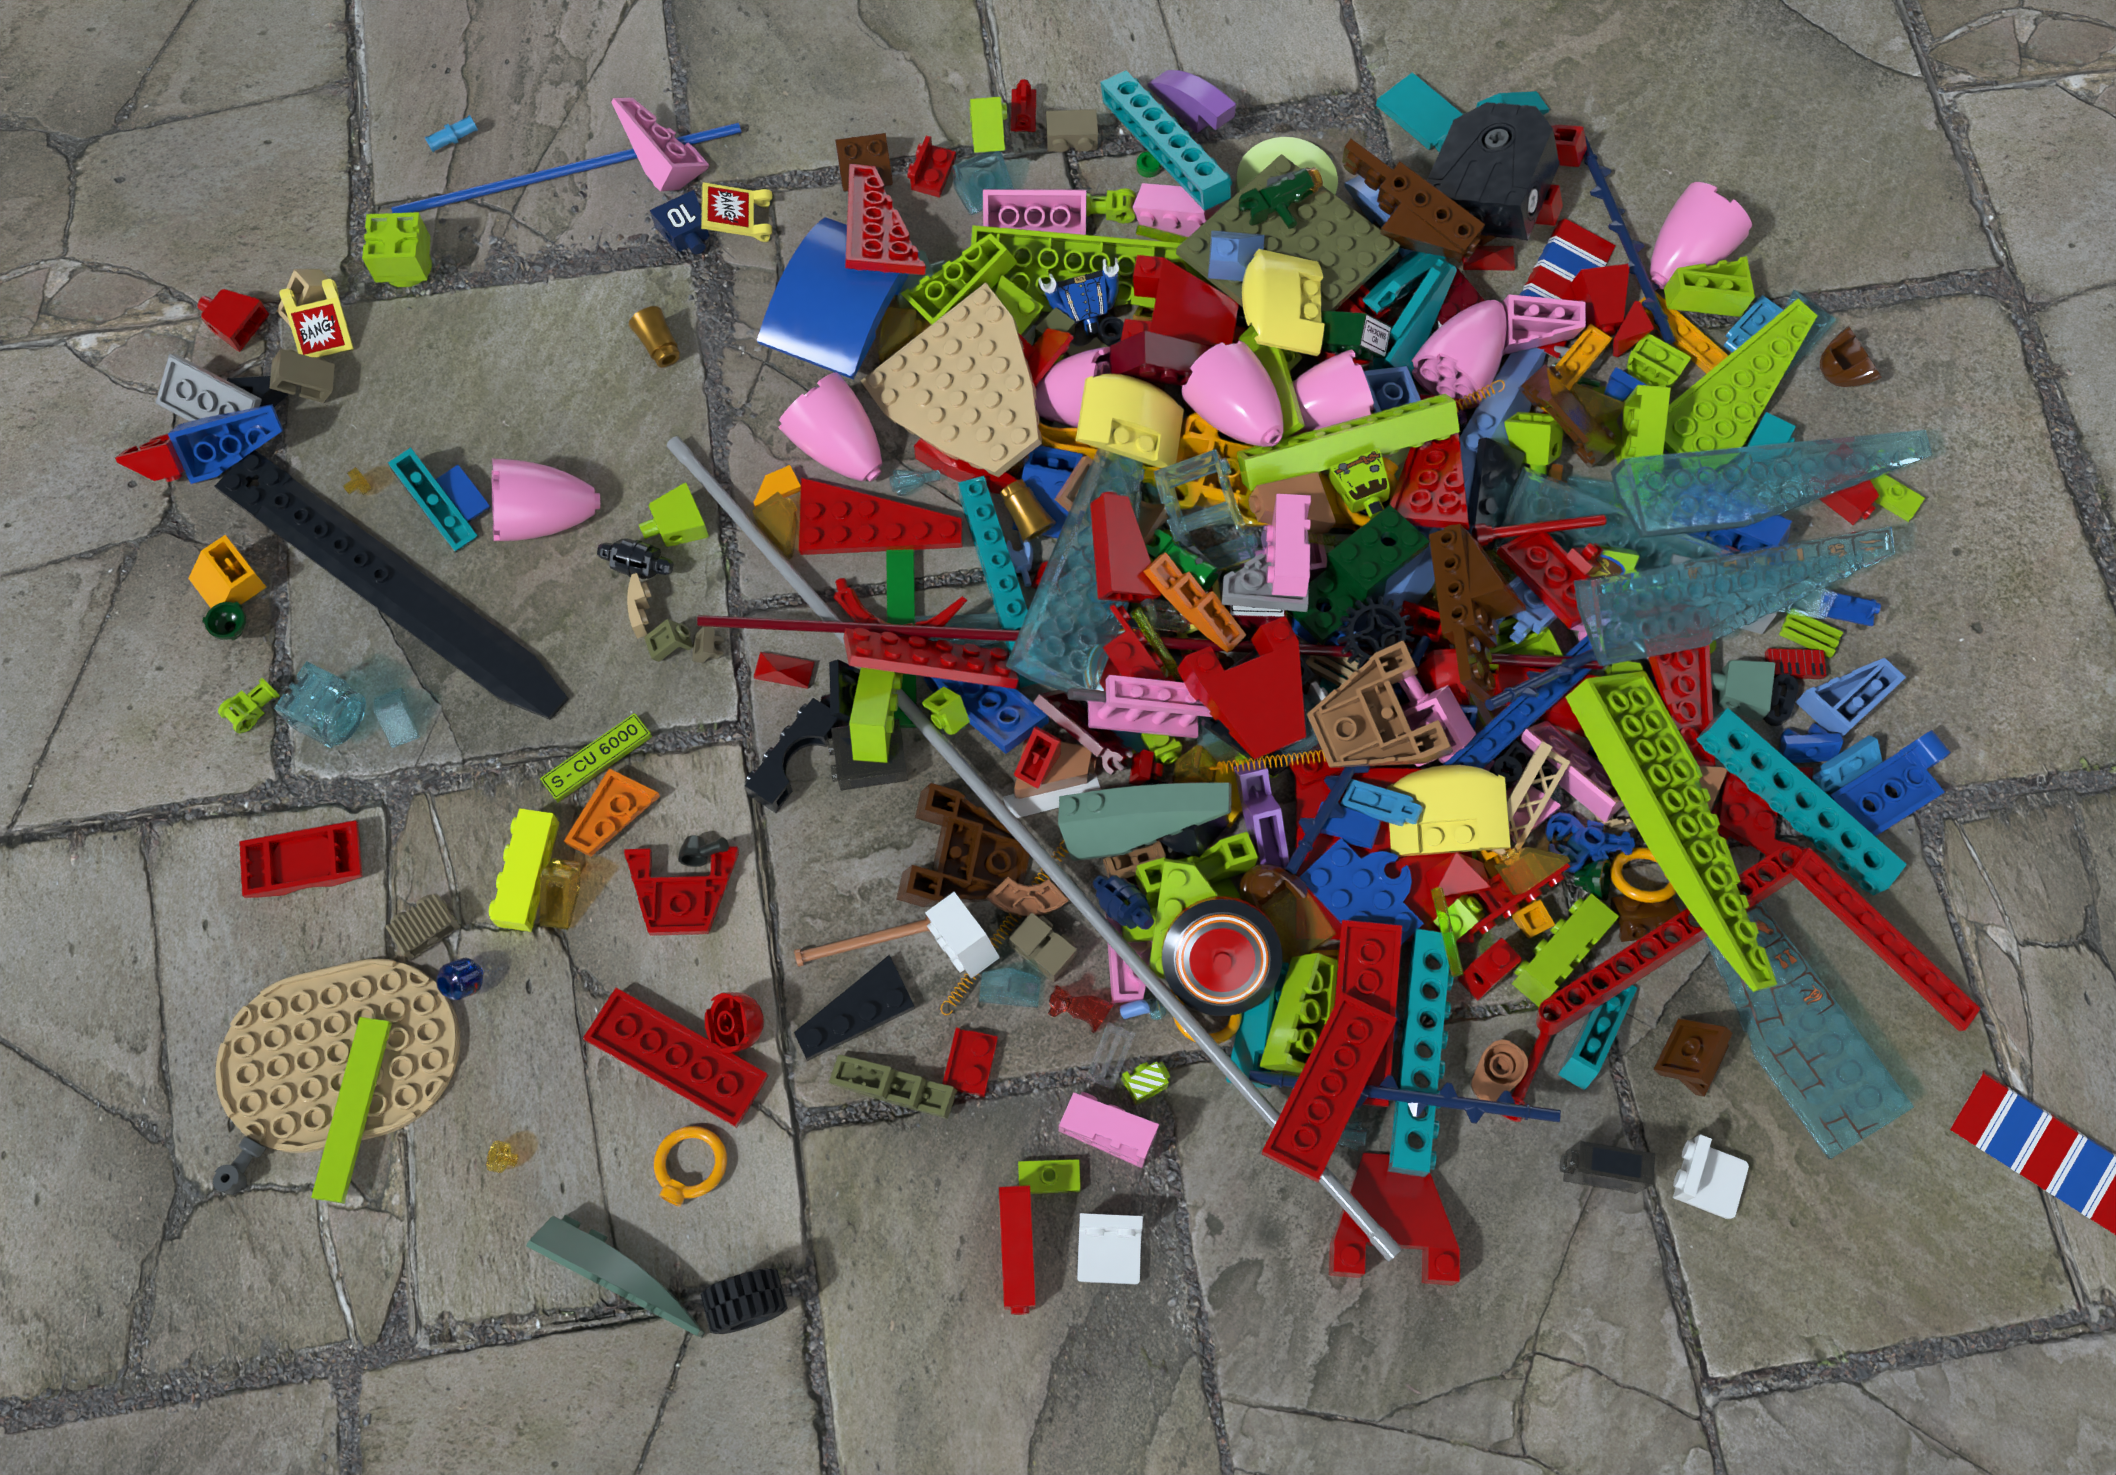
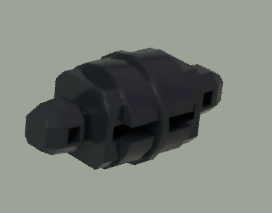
M625 538L614 542V544L605 542L601 543L597 549V555L601 559L610 561V569L628 575V577L637 573L640 579H650L656 574L668 575L673 571L674 563L670 559L662 557L659 548L644 543L641 540Z

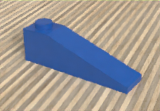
M273 404L179 424L168 433V436L190 484L219 476L229 467L282 432L283 428Z

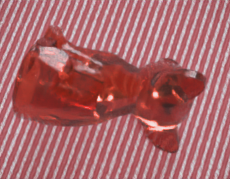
M1055 985V989L1049 999L1051 1008L1048 1014L1056 1017L1063 1012H1068L1073 1018L1087 1022L1091 1027V1032L1095 1033L1115 1003L1094 995L1072 997L1067 990L1059 985Z

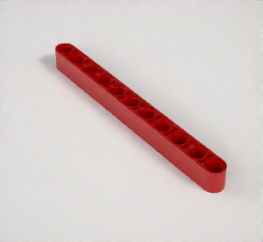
M1794 845L1783 846L1738 875L1741 881L1737 884L1738 890L1744 891L1748 895L1746 898L1749 907L1746 908V911L1796 879L1788 871L1790 866L1783 861L1787 860L1793 863L1802 852L1799 847ZM1760 875L1769 877L1771 881L1763 880L1760 878ZM1688 908L1544 1000L1540 1004L1537 1013L1536 1025L1538 1029L1547 1035L1559 1033L1708 935L1701 926L1695 927L1689 923V921H1696ZM1665 936H1673L1678 942H1670ZM1641 952H1651L1654 955V957L1647 958L1643 956ZM1617 967H1626L1630 970V973H1622ZM1601 982L1607 988L1598 989L1593 985V983ZM1576 997L1582 1001V1004H1572L1568 999ZM1553 1013L1558 1017V1020H1548L1544 1014Z

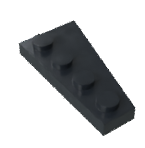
M1487 437L1478 440L1468 518L1470 530H1467L1471 535L1474 524L1485 523L1487 526L1491 525L1492 528L1501 527L1525 456L1524 452ZM1493 539V542H1488V545L1482 546L1484 551L1493 550L1496 539Z

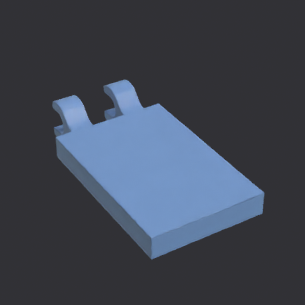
M1517 576L1509 584L1525 604L1526 610L1511 615L1519 622L1513 627L1515 631L1509 638L1520 644L1531 630L1539 635L1557 616ZM1506 617L1496 620L1498 626L1503 622V620Z

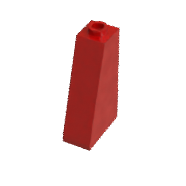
M1116 492L1102 493L1100 497L1090 503L1098 599L1148 604L1161 596V592L1143 572L1151 564L1129 497L1117 495Z
M1498 665L1495 673H1492L1496 682L1493 694L1495 696L1503 692L1507 687L1512 688L1528 680L1529 678L1526 675L1528 671L1545 672L1547 670L1513 665ZM1586 675L1539 719L1587 738L1577 717L1572 712L1566 696L1585 679L1601 676ZM1508 702V703H1506V704H1504V705H1505V706H1509L1511 703Z
M1030 1185L999 1187L1004 1310H1011V1315L1030 1314V1308H1036Z

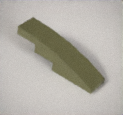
M839 1054L829 1080L831 1085L946 1119L949 1118L957 1090L952 1086L927 1081L923 1077L896 1071L889 1066Z

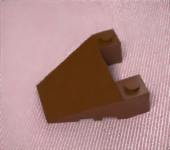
M1545 364L1520 385L1518 389L1535 408L1540 405L1545 408L1576 443L1571 449L1588 468L1593 467L1617 446L1613 441L1616 436L1607 426L1602 428L1560 381L1562 378L1560 372L1554 366L1548 367Z
M930 783L920 793L915 818L941 826L932 870L911 865L903 871L896 900L920 907H933L955 892L962 903L989 901L986 899L987 896L1007 877L1018 884L1024 885L1030 854L1002 823L988 815V811L981 806L977 807L965 799L966 796L959 791Z

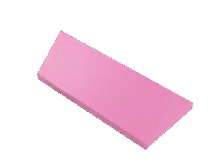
M983 189V226L1086 235V190Z
M1544 721L1525 729L1520 744L1529 752L1534 754L1538 745L1543 741L1552 746L1551 751L1571 761L1558 784L1603 822L1606 823L1624 805L1604 767L1551 723ZM1547 757L1546 759L1559 770L1561 764Z

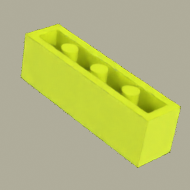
M519 808L517 817H514L512 820V838L510 844H507L504 849L503 859L505 864L503 872H499L496 880L498 891L495 900L493 899L489 906L490 919L497 927L532 932L560 823L553 813Z

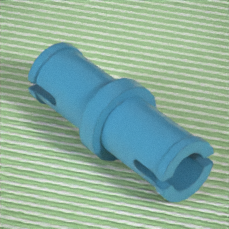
M468 115V117L452 125H449V123L444 125V129L424 138L434 153L436 150L452 142L454 144L458 143V139L478 131L471 116Z

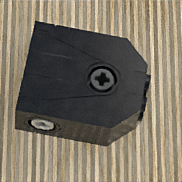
M1486 102L1453 120L1427 182L1484 223L1485 226L1481 232L1482 236L1489 235L1528 241L1560 165L1553 128L1536 106Z

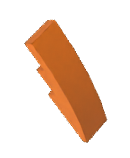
M1166 552L1159 555L1143 571L1162 595L1190 623L1227 653L1231 652L1246 636L1245 632L1226 607L1222 605L1213 591L1205 593L1190 572L1182 574Z

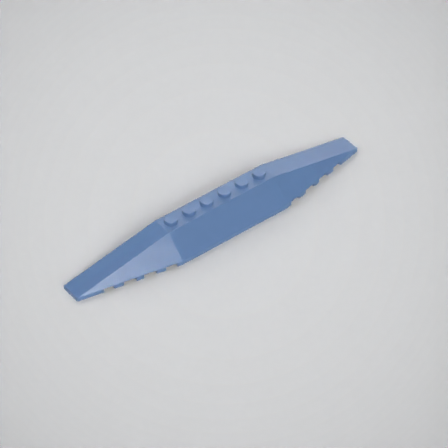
M1535 347L1510 354L1493 381L1502 380L1505 383L1504 389L1502 390L1503 383L1501 381L1492 384L1495 395L1492 393L1491 388H1489L1488 391L1491 397L1486 393V399H1482L1460 436L1468 518L1478 440L1487 437L1510 447L1504 421L1517 412L1529 413L1531 402L1518 387L1543 366L1546 356L1544 349ZM1414 526L1428 540L1429 534L1444 529ZM1430 542L1428 548L1387 579L1383 605H1386L1390 599L1394 600V605L1392 606L1394 610L1402 606L1404 601L1418 604L1426 593H1429L1436 585ZM1367 614L1357 619L1353 634L1366 630ZM1376 614L1379 615L1380 621L1384 625H1393L1387 617ZM1374 629L1368 635L1377 641L1383 634L1379 631L1376 633L1377 630ZM1356 642L1358 647H1369L1367 644H1358Z

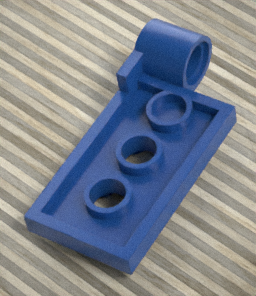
M923 676L927 686L933 693L944 686L960 695L970 720L969 723L1005 754L1030 737L1034 727L1042 728L1049 723L1048 715L1017 689ZM988 702L997 703L992 707L984 706ZM1005 717H1015V719L1010 722L1002 721Z
M1931 730L1901 749L1897 754L1832 793L1830 797L1876 837L1945 793L1927 769L1943 760L1951 752L1936 733ZM1885 786L1893 787L1897 791V798L1889 797L1885 792ZM1870 800L1875 805V812L1867 811L1863 807L1862 801Z

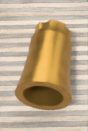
M650 306L644 308L631 317L629 327L638 336L658 367L665 368L680 359L677 343L666 324L660 307Z
M1023 479L1011 483L1000 492L1005 500L1004 504L1020 532L1023 543L1039 537L1056 524L1054 519L1037 500L1030 487L1026 486Z

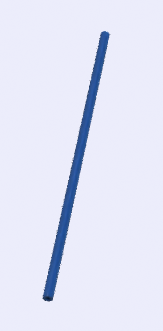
M738 122L677 137L676 139L683 145L686 143L693 145L741 133V128ZM632 148L394 206L391 209L392 213L419 212L638 157Z

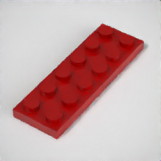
M845 628L843 639L849 666L1016 689L1018 677L1010 654L1004 649L996 647L992 649L980 648L974 644H952L947 640L931 641L919 636H897L892 632L876 633L864 628Z
M1342 920L1335 1004L1341 992L1395 1017L1402 935L1401 925ZM1394 1028L1366 1085L1380 1086L1387 1075L1391 1076ZM1368 1097L1362 1105L1388 1107L1389 1100Z
M618 988L614 989L583 1037L584 1041L735 1128L739 1126L769 1077L766 1072L738 1056L719 1051L718 1049L722 1047L713 1042L711 1043L708 1039Z
M1341 992L1262 1150V1155L1319 1183L1396 1024L1397 1018Z

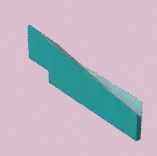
M1418 251L1407 254L1363 298V302L1378 314L1418 288L1438 259L1442 258L1445 260L1446 257Z
M1439 258L1436 264L1431 267L1390 332L1388 342L1394 346L1382 365L1383 369L1407 366L1412 376V371L1414 370L1412 360L1427 341L1457 272L1454 265Z
M1282 962L1278 981L1271 993L1260 1004L1242 1013V1021L1236 1033L1231 1060L1248 1079L1250 1070L1272 1072V1070L1260 1067V1063L1289 969V963ZM1226 1077V1081L1232 1084V1082ZM1252 1082L1255 1087L1271 1088L1270 1084Z

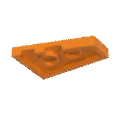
M609 768L564 842L566 845L590 857L593 856L660 797L659 793Z

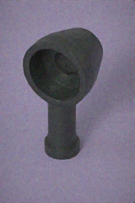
M697 835L687 836L680 848L678 861L690 867L703 866L707 863L709 855L728 851V841L721 837L705 845L702 837Z

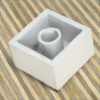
M955 892L925 912L931 922L927 925L928 929L942 950L950 957L951 962L959 973L965 970L969 977L973 978L1000 958L984 930Z

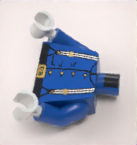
M1115 258V265L1108 267L1106 259H1104L1103 270L1056 282L1053 275L1049 273L1050 283L1043 284L1041 278L1038 281L1041 289L1045 291L1051 308H1058L1076 323L1083 322L1086 336L1099 333L1100 324L1098 317L1108 315V310L1114 307L1119 292L1117 273L1119 271L1118 259Z

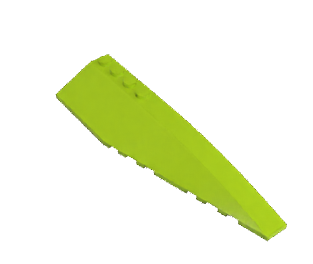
M1640 671L1585 679L1566 696V699L1652 855L1696 921L1749 988L1756 992L1777 985L1765 948L1758 946L1756 938L1759 932L1756 923L1750 922L1746 908L1749 907L1746 895H1740L1737 884L1741 881L1725 838L1719 836L1717 831L1720 825L1716 814H1711L1707 802L1711 798L1708 789L1702 788L1699 781L1702 777L1700 767L1647 673Z

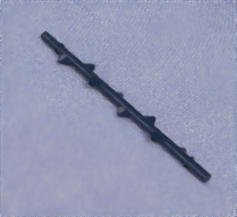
M1585 136L1587 149L1584 154V163L1588 165L1596 187L1590 191V195L1603 200L1612 220L1608 228L1618 234L1629 259L1627 263L1630 268L1629 273L1636 275L1646 298L1642 305L1651 310L1654 316V323L1658 326L1664 342L1670 345L1676 339L1667 321L1668 316L1664 314L1655 293L1659 286L1649 280L1638 255V252L1645 246L1643 243L1631 239L1621 216L1625 213V209L1616 204L1605 180L1611 174V169L1598 164V157L1594 154Z
M1631 626L1629 631L1616 636L1615 639L1618 645L1622 647L1632 641L1642 640L1643 636L1640 634L1638 626ZM1598 637L1596 640L1599 643L1598 646L1571 659H1563L1561 664L1545 672L1528 671L1526 674L1529 678L1528 680L1512 688H1505L1503 692L1487 699L1485 706L1491 711L1508 702L1516 701L1522 695L1537 697L1539 693L1536 688L1563 675L1573 674L1575 669L1593 660L1608 662L1609 659L1601 651L1619 647L1613 638Z
M1424 635L1421 636L1411 653L1416 668L1420 666V661L1432 642L1429 637ZM1397 682L1392 687L1397 698H1399L1403 688ZM1370 766L1344 767L1339 776L1325 777L1324 782L1331 791L1315 818H1301L1298 822L1305 835L1302 840H1299V846L1285 868L1292 874L1297 873L1308 852L1312 851V845L1328 818H1342L1345 813L1338 803L1354 773H1368Z
M1250 1070L1249 1074L1251 1082L1278 1085L1279 1088L1285 1086L1292 1087L1293 1089L1299 1076L1284 1074V1072L1273 1073ZM1388 1075L1380 1086L1366 1085L1355 1108H1360L1369 1097L1407 1102L1413 1116H1419L1427 1105L1460 1109L1466 1111L1470 1122L1473 1124H1477L1484 1113L1521 1117L1524 1120L1529 1118L1560 1122L1561 1110L1529 1106L1527 1103L1526 1105L1515 1104L1510 1091H1503L1497 1101L1458 1097L1452 1083H1446L1438 1094L1398 1089L1393 1076Z

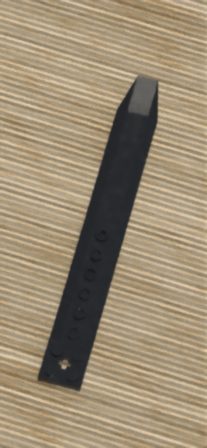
M254 450L245 456L214 486L221 494L499 700L549 720L568 701L566 694L535 655L305 488L258 451ZM258 479L257 481L260 484L257 487L252 485L248 488L251 481Z

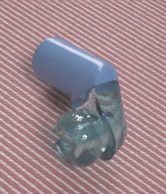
M1158 999L1136 1000L1120 1006V1013L1123 1019L1150 1013V1017L1153 1020H1158L1166 1014L1162 1003Z

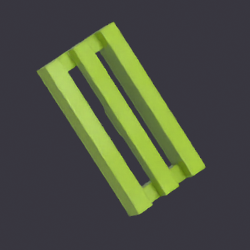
M1790 609L1778 635L1811 650H1824V656L1831 658L1836 651L1835 648L1838 646L1843 632ZM1788 627H1791L1797 631L1802 632L1803 635L1788 629ZM1815 638V639L1820 640V641H1822V642H1824V643H1826V644H1829V647L1826 646V645H1824V644H1821V643H1819V642H1817V641H1815V640H1812V639Z

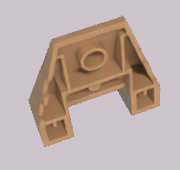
M1404 640L1376 652L1369 658L1366 664L1358 671L1352 673L1348 677L1349 679L1339 688L1334 689L1307 713L1330 768L1422 764L1453 752L1439 720L1412 731L1395 694L1392 684L1418 673Z

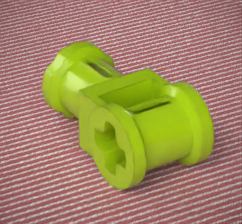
M1126 188L1116 191L1107 190V196H1091V193H1086V216H1090V214H1106V220L1123 224L1130 223L1135 219L1133 203L1136 200V194L1134 191Z
M261 678L259 679V684L249 693L245 694L241 690L234 697L225 700L218 708V714L222 718H227L233 724V729L236 733L242 734L252 729L257 720L265 714L261 708L270 700L278 698L280 695Z

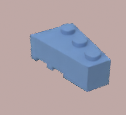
M1882 658L1853 670L1852 673L1831 679L1823 685L1807 689L1795 703L1829 734L1840 733L1841 737H1843L1906 677L1887 659Z

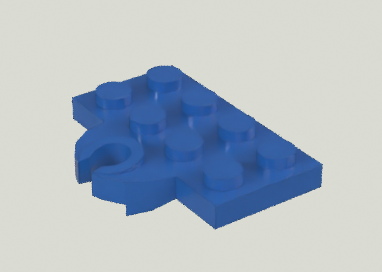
M1340 838L1299 877L1307 885V889L1341 924L1342 920L1401 925V945L1416 929L1424 924L1403 902L1410 893L1412 883L1408 866L1406 865L1401 869L1400 876L1396 879L1388 878L1385 875V865L1395 863L1399 857L1393 853L1384 851L1374 852L1361 859Z

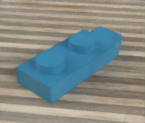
M1762 295L1726 334L1725 337L1728 340L1724 347L1734 352L1780 314L1783 309Z
M1869 735L1822 764L1821 771L1813 776L1814 783L1824 792H1835L1883 762L1878 739Z
M1354 779L1350 780L1340 803L1342 807L1398 826H1403L1405 822L1417 824L1423 810L1421 805L1413 803L1414 798Z

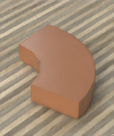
M1009 877L986 898L997 908L1007 913L1028 917L1031 913L1036 916L1051 913L1069 901V898L1050 879L1038 885L1027 886L1018 884Z

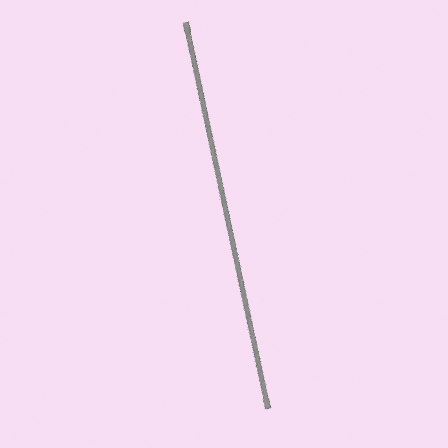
M679 436L671 438L667 443V448L680 463L688 468L822 621L842 622L698 461ZM834 633L844 644V633ZM897 689L898 707L1273 1129L1280 1113L902 689ZM1326 1166L1319 1182L1364 1231L1370 1242L1388 1262L1391 1261L1403 1249L1384 1228L1376 1223Z

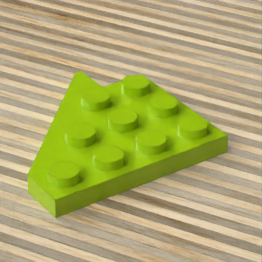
M1164 859L1149 962L1150 969L1161 979H1166L1162 967V945L1172 921L1191 904L1206 898L1219 897L1204 875L1192 862Z

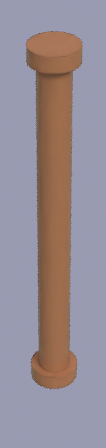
M926 916L925 920L803 951L800 948L795 949L796 962L798 967L804 966V962L925 931L930 932L927 925L931 922Z

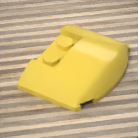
M1258 249L1246 268L1242 284L1243 310L1248 326L1253 325L1258 333V336L1254 338L1255 341L1261 345L1318 356L1324 333V323H1321L1320 282L1323 279V273L1317 261Z
M1122 374L1090 376L1085 379L1076 441L1173 472L1176 468L1184 409L1165 391L1144 380Z
M1443 765L1413 772L1401 778L1394 785L1391 784L1387 787L1388 790L1414 798L1413 803L1423 807L1417 824L1405 822L1403 826L1389 823L1391 853L1399 857L1511 848L1505 777L1499 774L1497 776L1487 770L1473 766Z

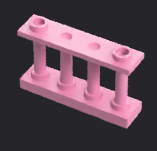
M1109 675L1106 678V702L1088 701L1089 728L1197 738V716H1212L1209 714L1211 711L1199 699L1196 701L1190 695L1185 683Z

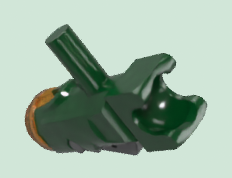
M1306 167L1285 175L1268 178L1267 187L1259 191L1254 188L1240 196L1239 209L1240 211L1251 209V219L1249 220L1251 226L1267 220L1269 214L1277 211L1288 229H1292L1297 225V221L1289 211V205L1295 202L1299 203L1311 194L1318 192V188L1323 186L1322 177L1315 167L1311 169Z

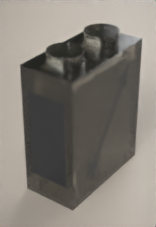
M894 719V730L891 733L887 763L853 760L850 726L831 728L832 738L827 739L830 756L835 755L836 765H831L833 782H838L841 791L908 781L899 719Z
M1579 1141L1569 1148L1565 1154L1561 1155L1560 1172H1564V1182L1634 1194L1643 1191L1654 1183L1655 1153Z

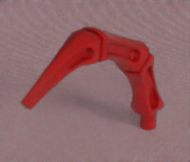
M839 578L835 581L838 592H835L834 599L846 611L853 622L890 624L875 617L863 606L855 590L848 587L845 578ZM962 596L942 612L928 620L903 625L944 627L968 600ZM922 637V638H924L925 640H929V639L932 638V637Z

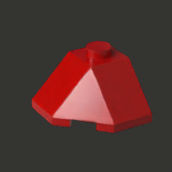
M168 433L152 438L149 442L140 445V450H138L137 446H133L115 457L118 464L153 481L165 479L166 482H171L181 478V473L184 472V468Z
M1456 648L1433 650L1427 655V660L1420 664L1417 668L1418 673L1415 674L1421 681L1420 685L1424 692L1431 693L1448 685L1459 705H1470V691L1460 683Z

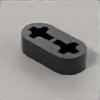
M1780 674L1773 680L1770 712L1763 718L1771 726L1782 725L1792 713L1799 688L1798 682L1793 676ZM1781 683H1784L1788 690L1783 696L1780 695L1782 691ZM1777 704H1780L1779 713L1781 715L1779 717L1775 716V711L1773 710Z

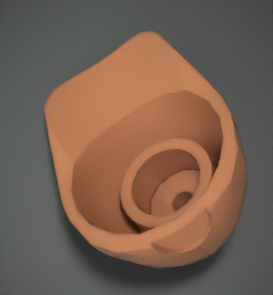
M1503 1039L1494 1041L1483 1052L1471 1080L1474 1094L1481 1100L1497 1101L1503 1091H1511L1522 1080L1528 1067V1059L1524 1051L1511 1043V1041Z

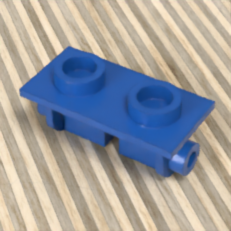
M1820 590L1817 615L1873 626L1874 613H1879L1881 603H1877L1876 599L1868 600L1835 593L1833 590Z

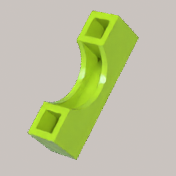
M1243 832L1219 840L1214 846L1207 849L1200 858L1191 856L1178 859L1177 861L1194 863L1211 884L1246 873L1251 867L1256 865L1258 856L1248 832ZM1166 857L1137 865L1135 880L1139 891L1146 896L1147 903L1159 899L1164 859H1167Z

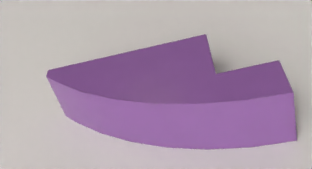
M1166 70L1148 83V87L1195 133L1200 132L1208 125L1217 130L1235 116V102L1209 82L1191 73L1180 70Z
M1262 760L1260 762L1261 769H1259L1258 761H1255V770L1252 762H1250V771L1248 770L1247 763L1244 764V771L1242 764L1239 765V772L1237 771V766H1234L1247 832L1258 856L1256 865L1272 864L1286 868L1289 863L1282 812L1271 793L1268 768L1266 767L1265 769Z

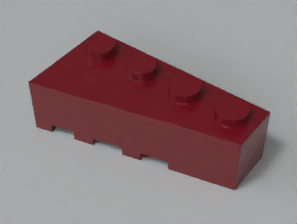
M1143 331L1110 346L1111 374L1132 376L1146 382L1182 386L1187 384L1193 372L1190 368L1194 362L1212 347Z

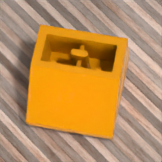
M226 535L201 550L188 578L210 608L222 602H238L243 604L267 588Z

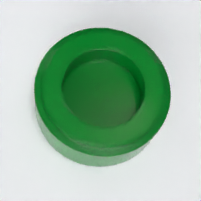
M1147 151L1138 156L1136 169L1141 176L1151 178L1160 173L1161 164Z

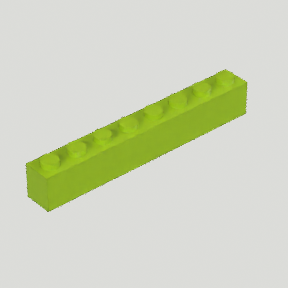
M1442 394L1284 438L1274 446H1256L1238 451L1237 456L1242 483L1250 491H1253L1257 485L1315 472H1318L1319 475L1321 471L1330 469L1333 465L1378 448L1381 454L1390 455L1408 446L1420 447L1426 441L1447 439L1451 434L1460 432L1456 401L1447 394Z

